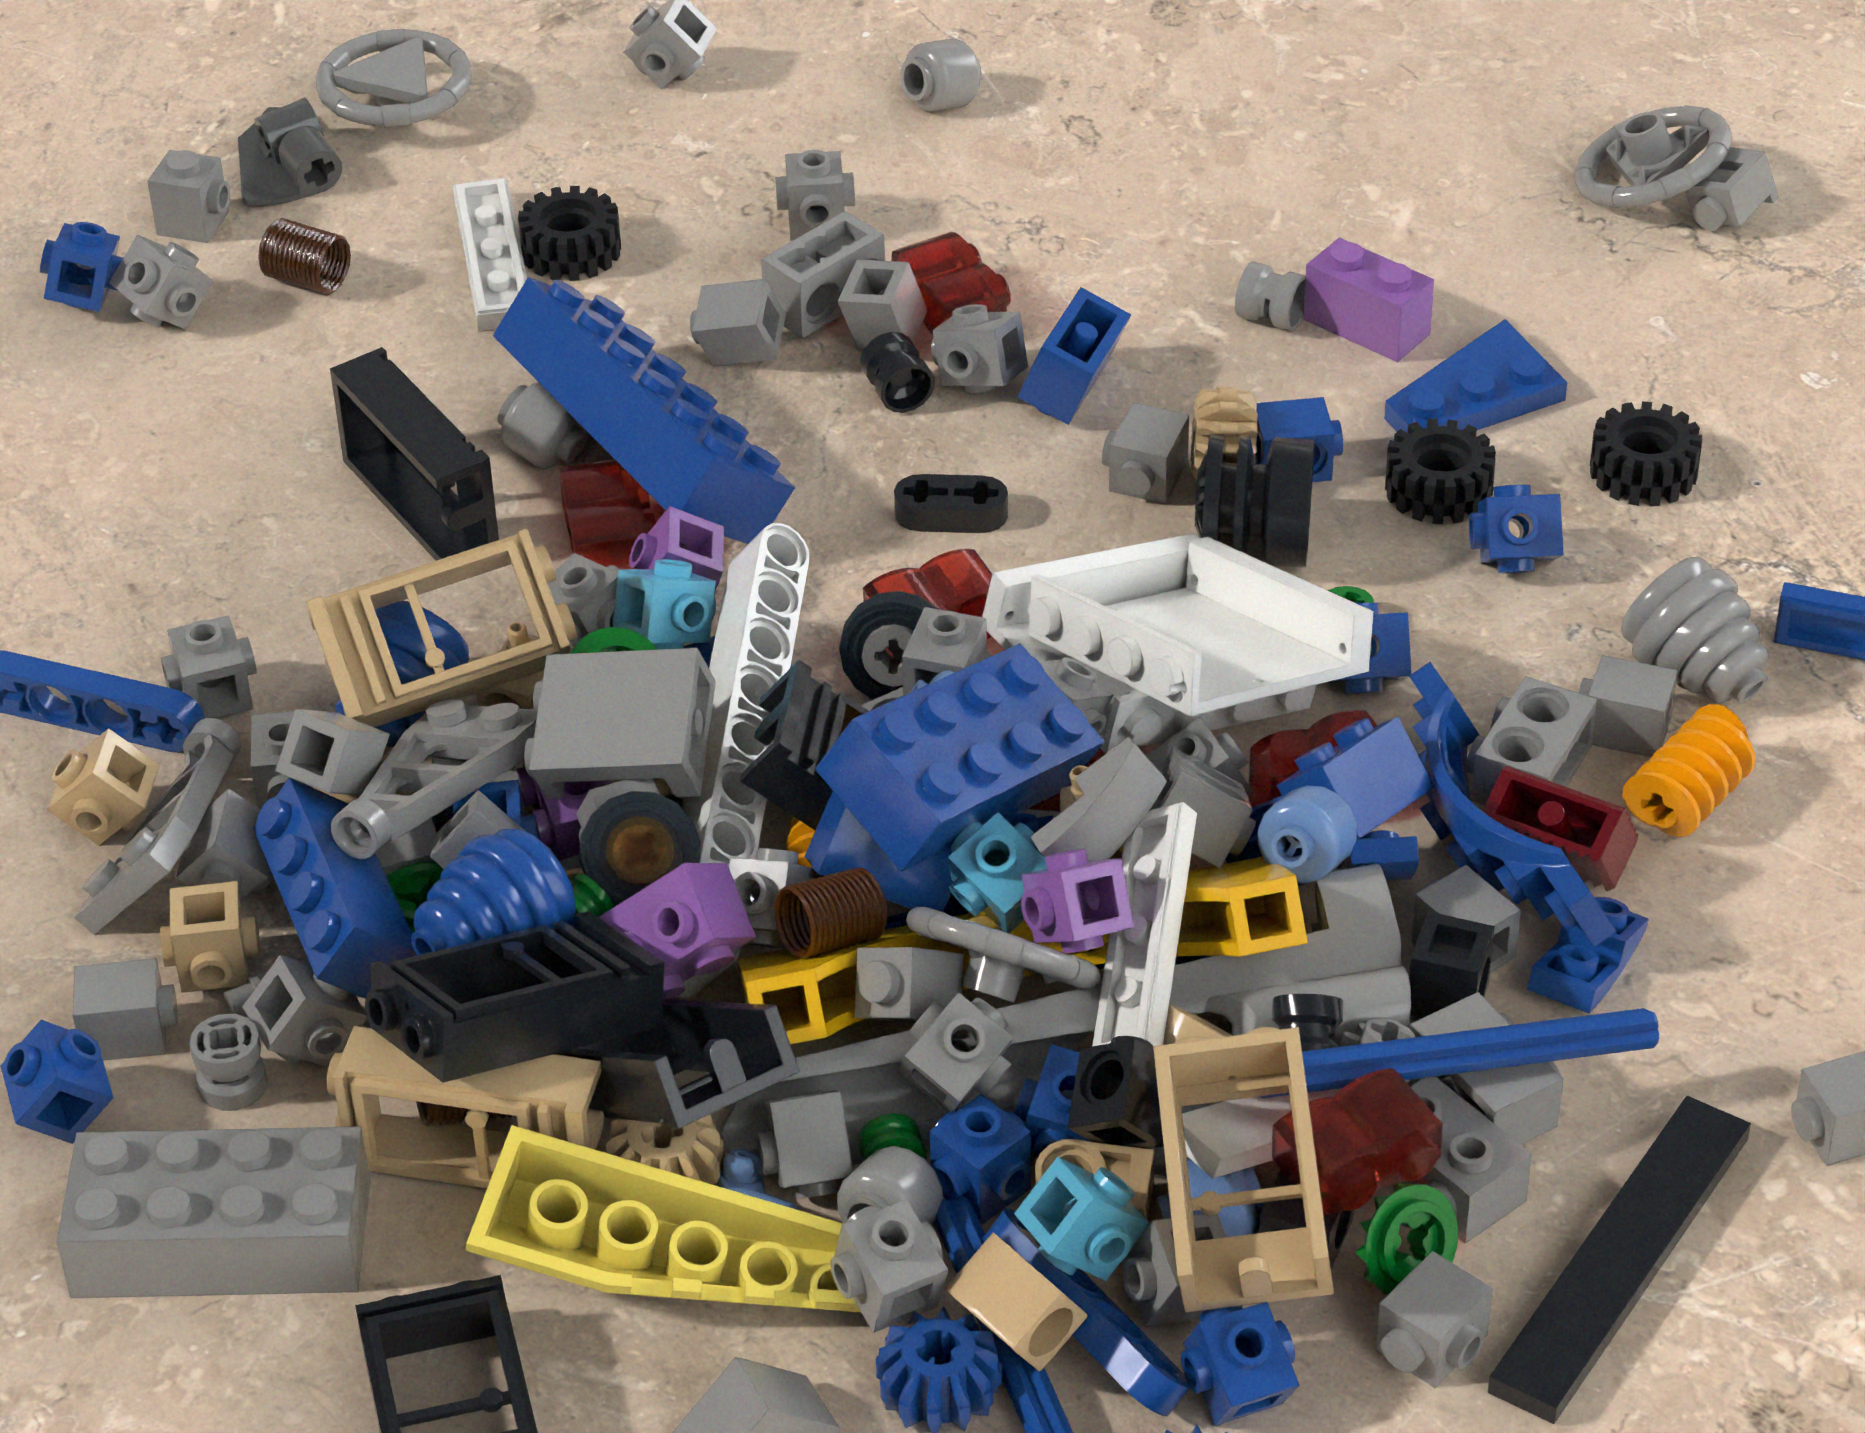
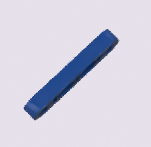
M0 650V713L99 736L109 728L127 742L169 752L183 751V744L197 722L205 719L202 707L195 699L182 691ZM47 686L57 689L64 694L70 703L55 696ZM103 699L114 702L116 705L121 707L127 715H123L116 712L115 710L110 708Z
M1005 1208L984 1235L983 1241L985 1242L994 1232L1087 1314V1318L1072 1336L1134 1399L1154 1413L1161 1416H1169L1190 1389L1184 1373L1083 1270L1077 1269L1074 1275H1069L1051 1264L1040 1253L1038 1249L1040 1246L1039 1242L1014 1214L1016 1211Z

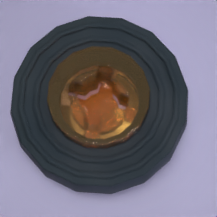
M630 791L608 799L591 814L580 837L579 862L583 873L605 891L616 907L683 863H699L701 843L693 820L677 802L656 792Z

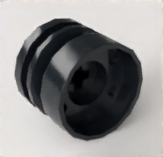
M1210 433L1208 448L1198 468L1195 527L1200 538L1209 537L1220 542L1221 535L1233 536L1232 548L1245 554L1249 538L1262 537L1263 553L1267 564L1273 566L1306 567L1312 496L1314 439L1274 437L1267 464H1254L1250 436L1240 435L1238 461L1236 463L1225 462V434Z

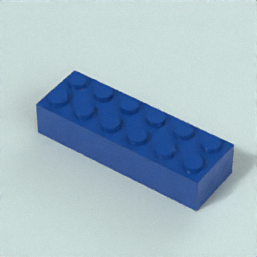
M528 277L494 332L493 337L665 510L671 506L724 526L725 537L749 544L766 526L775 521L795 489L778 471L781 463L775 456L761 447L751 445L745 439L749 434L748 430L734 419L724 414H719L714 409L717 404L716 399L700 387L687 383L683 379L686 373L685 369L672 359L656 353L652 349L655 344L654 339L639 328L626 324L622 320L625 312L618 305L599 295H595L592 301L585 299L578 290L560 280H554L552 285H548Z

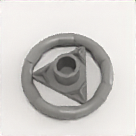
M381 30L359 36L333 49L319 65L316 74V90L321 102L338 117L372 126L411 125L412 123L435 117L455 106L469 89L472 69L466 53L448 38L419 30ZM377 51L380 52V53H377V54H375V55H372V56H370V57H368V58H365V59H363V60H361V61H358V62H356V63H353V64L349 65L350 62L354 61L355 59H357V58H359V57H362V56H364V55H367V54H370V53H373V52H377ZM424 51L436 55L452 69L450 79L439 92L428 97ZM337 87L354 94L374 95L376 106L355 102Z
M1685 105L1637 114L1614 125L1613 128L1593 141L1580 155L1574 172L1576 187L1586 199L1594 204L1613 208L1641 206L1669 199L1693 188L1694 185L1709 176L1727 157L1731 145V129L1721 115L1709 108ZM1682 126L1673 133L1668 134L1667 128ZM1706 147V150L1694 162L1684 167L1690 160H1692L1700 151H1702ZM1607 155L1610 162L1630 184V187L1599 183L1595 179L1599 165Z
M928 907L913 908L907 915L908 927L917 934L968 950L971 958L962 986L1015 1003L1025 969L1041 974L1046 984L1060 981L1078 988L1089 989L1096 986L1100 980L1099 969L1093 963L1077 956L1068 955L1033 943L1024 938L969 920L966 921Z

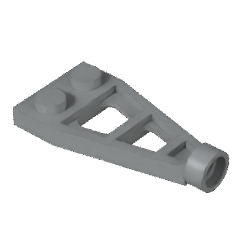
M458 699L442 700L430 705L426 713L402 734L359 799L350 802L334 816L331 822V833L338 847L353 858H369L387 842L395 841L519 764L524 759L527 740L534 738L537 720L535 710L519 709L518 705L514 703H500L492 706L464 705V702ZM426 757L468 760L460 766L423 763ZM396 791L416 792L411 796L394 795Z
M205 718L196 723L183 744L185 767L115 860L107 859L87 879L82 889L89 896L74 918L95 935L171 871L195 834L227 769L240 751L241 741L232 726L216 718Z

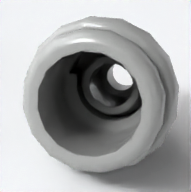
M1701 557L1687 558L1671 566L1637 597L1623 617L1621 633L1627 641L1633 644L1632 654L1638 662L1678 670L1676 684L1682 682L1687 690L1695 694L1705 692L1708 699L1714 703H1723L1735 698L1739 704H1743L1755 696L1768 680V677L1762 671L1767 664L1769 655L1767 649L1758 643L1760 631L1757 625L1749 620L1751 613L1749 604L1737 595L1738 585L1730 575L1722 569H1713Z

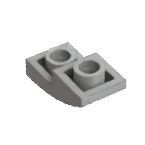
M1128 736L1075 777L1076 782L1085 795L1030 837L1044 857L1065 851L1086 849L1088 860L1109 859L1145 818L1167 781L1157 767Z

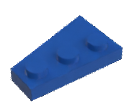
M1504 319L1387 399L1385 402L1384 419L1396 432L1402 429L1408 433V424L1418 422L1422 428H1426L1427 419H1438V426L1446 427L1448 419L1456 420L1460 430H1463L1468 424L1480 430L1565 401L1567 381Z

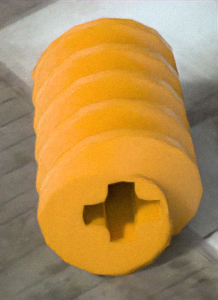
M1708 704L1700 707L1654 753L1649 761H1646L1636 774L1631 776L1625 783L1622 798L1629 811L1641 822L1656 827L1667 835L1680 838L1691 835L1700 825V822L1705 821L1713 812L1714 807H1718L1728 796V793L1733 792L1742 779L1746 778L1755 768L1756 755L1752 744L1748 740L1745 725L1725 705Z

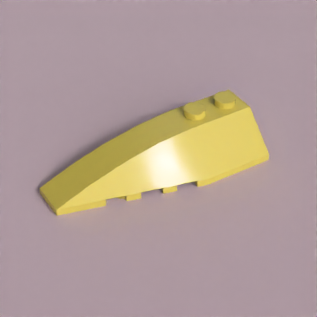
M511 1125L466 1242L465 1251L605 1293L861 1312L853 1298L846 1299L840 1293L831 1272V1259L834 1257L843 1223Z

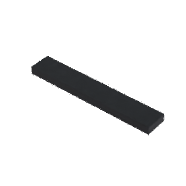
M1686 1095L1489 1376V1394L1552 1424L1556 1423L1748 1141L1750 1122Z

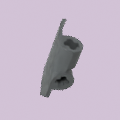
M306 98L299 99L283 107H268L261 116L255 118V123L238 137L241 194L243 202L247 205L283 204L325 192L333 187L341 176L342 162L324 138L317 115Z

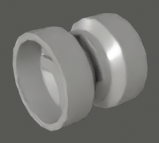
M1252 261L1245 268L1239 281L1235 297L1236 315L1253 321L1264 317L1270 319L1275 327L1289 331L1295 330L1304 315L1306 275L1291 271L1284 275L1276 274L1269 265Z
M219 1014L207 1018L196 1026L191 1033L189 1045L194 1065L197 1068L196 1080L202 1100L210 1107L221 1111H236L249 1107L258 1101L266 1091L268 1080L265 1065L260 1056L261 1042L256 1025L245 1016Z

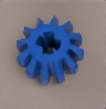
M944 1305L936 1318L926 1319L913 1310L908 1321V1327L890 1326L888 1335L885 1338V1346L879 1348V1356L876 1357V1378L880 1380V1397L885 1404L886 1410L899 1411V1417L902 1419L905 1429L925 1421L931 1432L937 1433L943 1423L951 1422L965 1432L971 1420V1414L978 1416L989 1415L990 1407L993 1405V1395L999 1393V1386L1002 1385V1363L998 1360L997 1343L993 1338V1332L979 1331L973 1314L966 1315L956 1321L951 1320Z

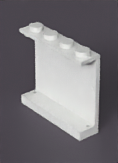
M1193 533L993 572L982 616L986 618V631L1005 650L1021 643L1029 654L1039 662L1061 660L1064 657L1075 659L1029 636L1030 615L1028 608L1031 596V576L1040 574L1104 606L1186 588L1189 541L1200 539V537ZM1087 665L1096 673L1095 681L1114 694L1103 714L1106 717V723L1100 736L1105 742L1100 749L1105 754L1128 736L1138 747L1167 741L1173 734L1181 731L1199 717L1202 718L1210 731L1309 709L1317 686L1313 685L1188 716Z
M1209 537L1189 541L1186 588L1104 606L1040 574L1031 576V596L1028 608L1030 615L1029 636L1188 716L1369 672L1374 611Z

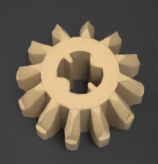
M1217 386L1216 389H1201L1195 397L1190 461L1191 473L1196 481L1198 468L1208 448L1210 433L1225 434V462L1236 463L1238 461L1240 435L1250 436L1255 464L1258 413L1256 412L1257 401L1250 391L1237 390L1235 387Z
M707 1115L680 1129L670 1128V1125L664 1124V1122L652 1123L626 1119L612 1120L605 1153L717 1186L720 1170H722L723 1157L725 1156L724 1141L720 1139L719 1131L716 1130L711 1115Z

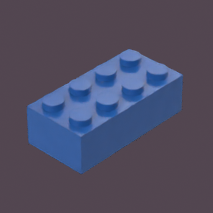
M1019 643L852 719L815 770L902 872L950 848L959 834L971 824L980 822L984 825L997 812L1005 819H1008L1060 793L1061 788L1068 787L1071 784L1069 777L1071 770L1076 766H1085L1105 741L1087 721L1083 712L1072 704L1047 675L1040 662L1032 657L1023 645Z

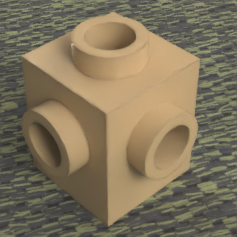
M108 728L79 752L76 749H72L59 761L51 777V780L56 783V787L47 810L97 845H101L119 829L129 831L141 819L147 809L148 799L160 764Z
M238 881L170 888V926L160 927V942L164 966H176L181 993L238 987L247 984L249 958L260 956V938L256 916L244 917Z

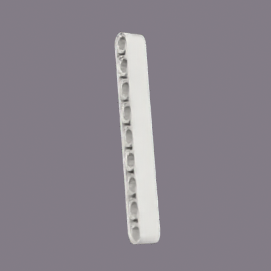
M771 523L766 526L731 561L728 569L709 670L716 683L701 796L684 797L682 809L693 820L701 843L699 863H727L729 867L730 858L756 860L767 799L740 782L742 772L773 743L772 741L769 745L765 746L754 739L756 729L770 714L759 706L760 698L790 669L809 565V549L806 542L798 532L782 523ZM740 948L733 952L735 960L728 966L712 973L696 974L683 982L686 990L679 997H694L736 961Z

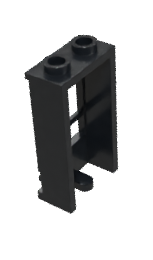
M381 347L330 368L343 462L423 548L437 561L499 540L490 457L482 449L475 452V446L471 442L466 443V437L390 359L388 360L387 351ZM455 482L457 485L458 496L451 489L455 486Z
M798 660L760 698L759 706L770 714L756 729L754 739L765 746L769 745L772 741L773 743L742 772L740 782L816 831L833 790L815 768L852 719L869 711L840 692L838 695L834 693L832 686L824 681L821 684L810 677L812 668Z
M587 911L574 914V924L571 925L564 921L555 922L554 929L542 925L390 962V968L381 961L371 963V991L366 996L365 1008L370 1028L444 1083L662 1026L665 962Z
M666 999L663 1000L662 1026L554 1054L601 1061L602 1071L588 1109L603 1111L604 1117L652 1123L664 1122V1124H669L670 1128L680 1129L800 1072L777 1006L767 1004ZM684 1070L709 1072V1074L679 1088L674 1078V1075Z
M501 1275L478 1280L461 1281L450 1286L402 1296H389L382 1300L355 1305L380 1433H401L400 1428L481 1410L492 1413L500 1410L502 1406L509 1404L512 1405L517 1429L501 1433H538ZM492 1336L496 1337L508 1391L501 1392L497 1388H487L481 1392L480 1397L397 1414L386 1359Z

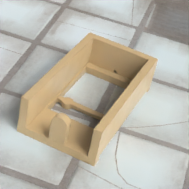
M527 528L519 530L518 534L325 598L320 596L306 601L312 629L316 630L332 683L336 686L345 716L372 727L427 710L430 705L442 700L460 699L543 671L546 655L570 654L569 641L577 638L575 624L566 602L555 605L547 584L555 581L556 575L546 546L541 544L534 547ZM512 564L539 639L444 670L445 655L441 649L436 648L418 595ZM408 599L427 650L425 655L426 664L428 667L433 668L435 674L401 685L375 609Z
M354 1026L343 1053H335L329 1064L327 1091L330 1095L336 1096L338 1108L335 1127L361 1126L368 1170L372 1172L487 1189L509 1133L485 1129L489 1117L487 1112L517 1116L518 1127L601 1152L606 1150L605 1146H598L603 1130L604 1113L600 1110L588 1109L602 1071L601 1061L552 1054L442 1083L372 1028ZM379 1096L469 1109L465 1117V1122L468 1126L442 1123L441 1126L439 1124L436 1126L431 1124L427 1127L422 1123L421 1119L381 1114Z
M1261 1027L1242 1035L1212 1039L1186 1037L1173 1044L1153 1046L1177 1277L1185 1313L1334 1294L1299 1027L1281 1030L1272 1027ZM1289 1093L1301 1184L1219 1195L1214 1191H1206L1200 1197L1191 1198L1182 1106ZM1303 1197L1306 1227L1196 1241L1193 1211L1201 1210L1205 1215L1212 1216L1219 1213L1222 1207Z

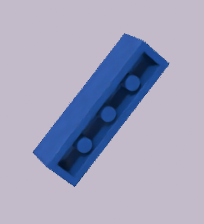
M289 777L276 797L270 798L262 806L256 824L253 827L316 979L366 999L368 992L371 991V963L381 961L390 968V962L417 956L411 943L412 932L376 854L374 853L366 859L353 858L343 852L333 839L331 822L334 816L349 803Z

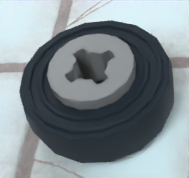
M902 591L878 593L857 605L845 621L839 644L843 671L853 686L872 700L903 687V653L924 607L938 609L919 595ZM887 647L888 650L893 653V659L892 656L889 655L886 652V650H884V648Z

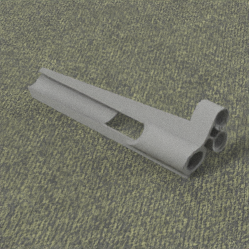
M1379 864L1333 870L1323 879L1315 881L1318 922L1311 923L1312 933L1306 934L1307 944L1240 957L1212 956L1175 965L1169 1004L1178 1006L1192 1014L1213 1012L1225 1015L1232 1023V1036L1246 1034L1253 1029L1261 1027L1279 1029V1026L1272 1020V1001L1275 996L1286 994H1323L1341 998L1343 1000V1022L1336 1028V1036L1329 1038L1338 1046L1344 1032L1355 1034L1359 1023L1366 1024L1372 1018H1388L1409 1027L1411 1010L1409 977L1404 966H1401V937L1382 868ZM1102 983L1089 989L1080 988L996 1009L1007 1021L1008 1026L1004 1030L1013 1037L1006 1053L1002 1056L1012 1065L988 1093L986 1098L1003 1111H1011L1015 1114L1026 1077L1039 1081L1051 1044L1077 1051L1084 1039L1095 1030ZM910 1030L795 1058L800 1070L799 1073L733 1103L720 1130L726 1153L733 1149H747L759 1156L757 1133L768 1131L764 1101L832 1090L840 1091L851 1162L853 1164L863 1162V1156L858 1147V1135L862 1127L870 1120L880 1115L891 1113L904 1114L914 1119L919 1127L921 1142L925 1147V1151H930L929 1131L948 1112L898 1071L905 1054L917 1042L908 1034ZM954 1046L958 1051L966 1052L962 1047ZM975 1089L958 1110L980 1095V1093ZM762 1168L759 1172L762 1178L775 1177V1173L764 1175Z

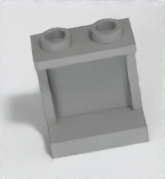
M698 648L546 655L543 680L536 682L533 692V704L537 716L534 738H529L526 742L524 760L528 775L534 777L548 800L562 799L565 782L664 778L675 797L701 796L716 681Z

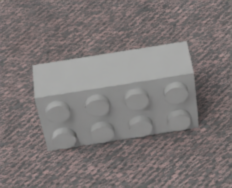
M361 1126L76 1132L57 1237V1246L70 1298L358 1292L371 1184Z

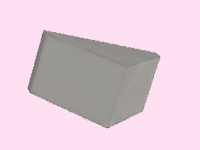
M735 1357L672 1433H840V1427L806 1375Z

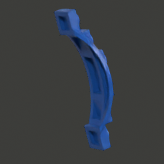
M1431 662L1409 675L1423 697L1413 704L1422 720L1412 727L1426 747L1418 756L1434 785L1433 789L1425 793L1430 801L1420 807V810L1441 841L1451 834L1455 837L1456 840L1445 846L1459 869L1467 865L1475 873H1479L1497 891L1505 888L1516 905L1528 898L1543 921L1555 913L1566 931L1578 924L1593 947L1616 933L1613 925L1561 848L1539 842L1505 827L1472 803L1466 771L1467 748L1479 736V733Z

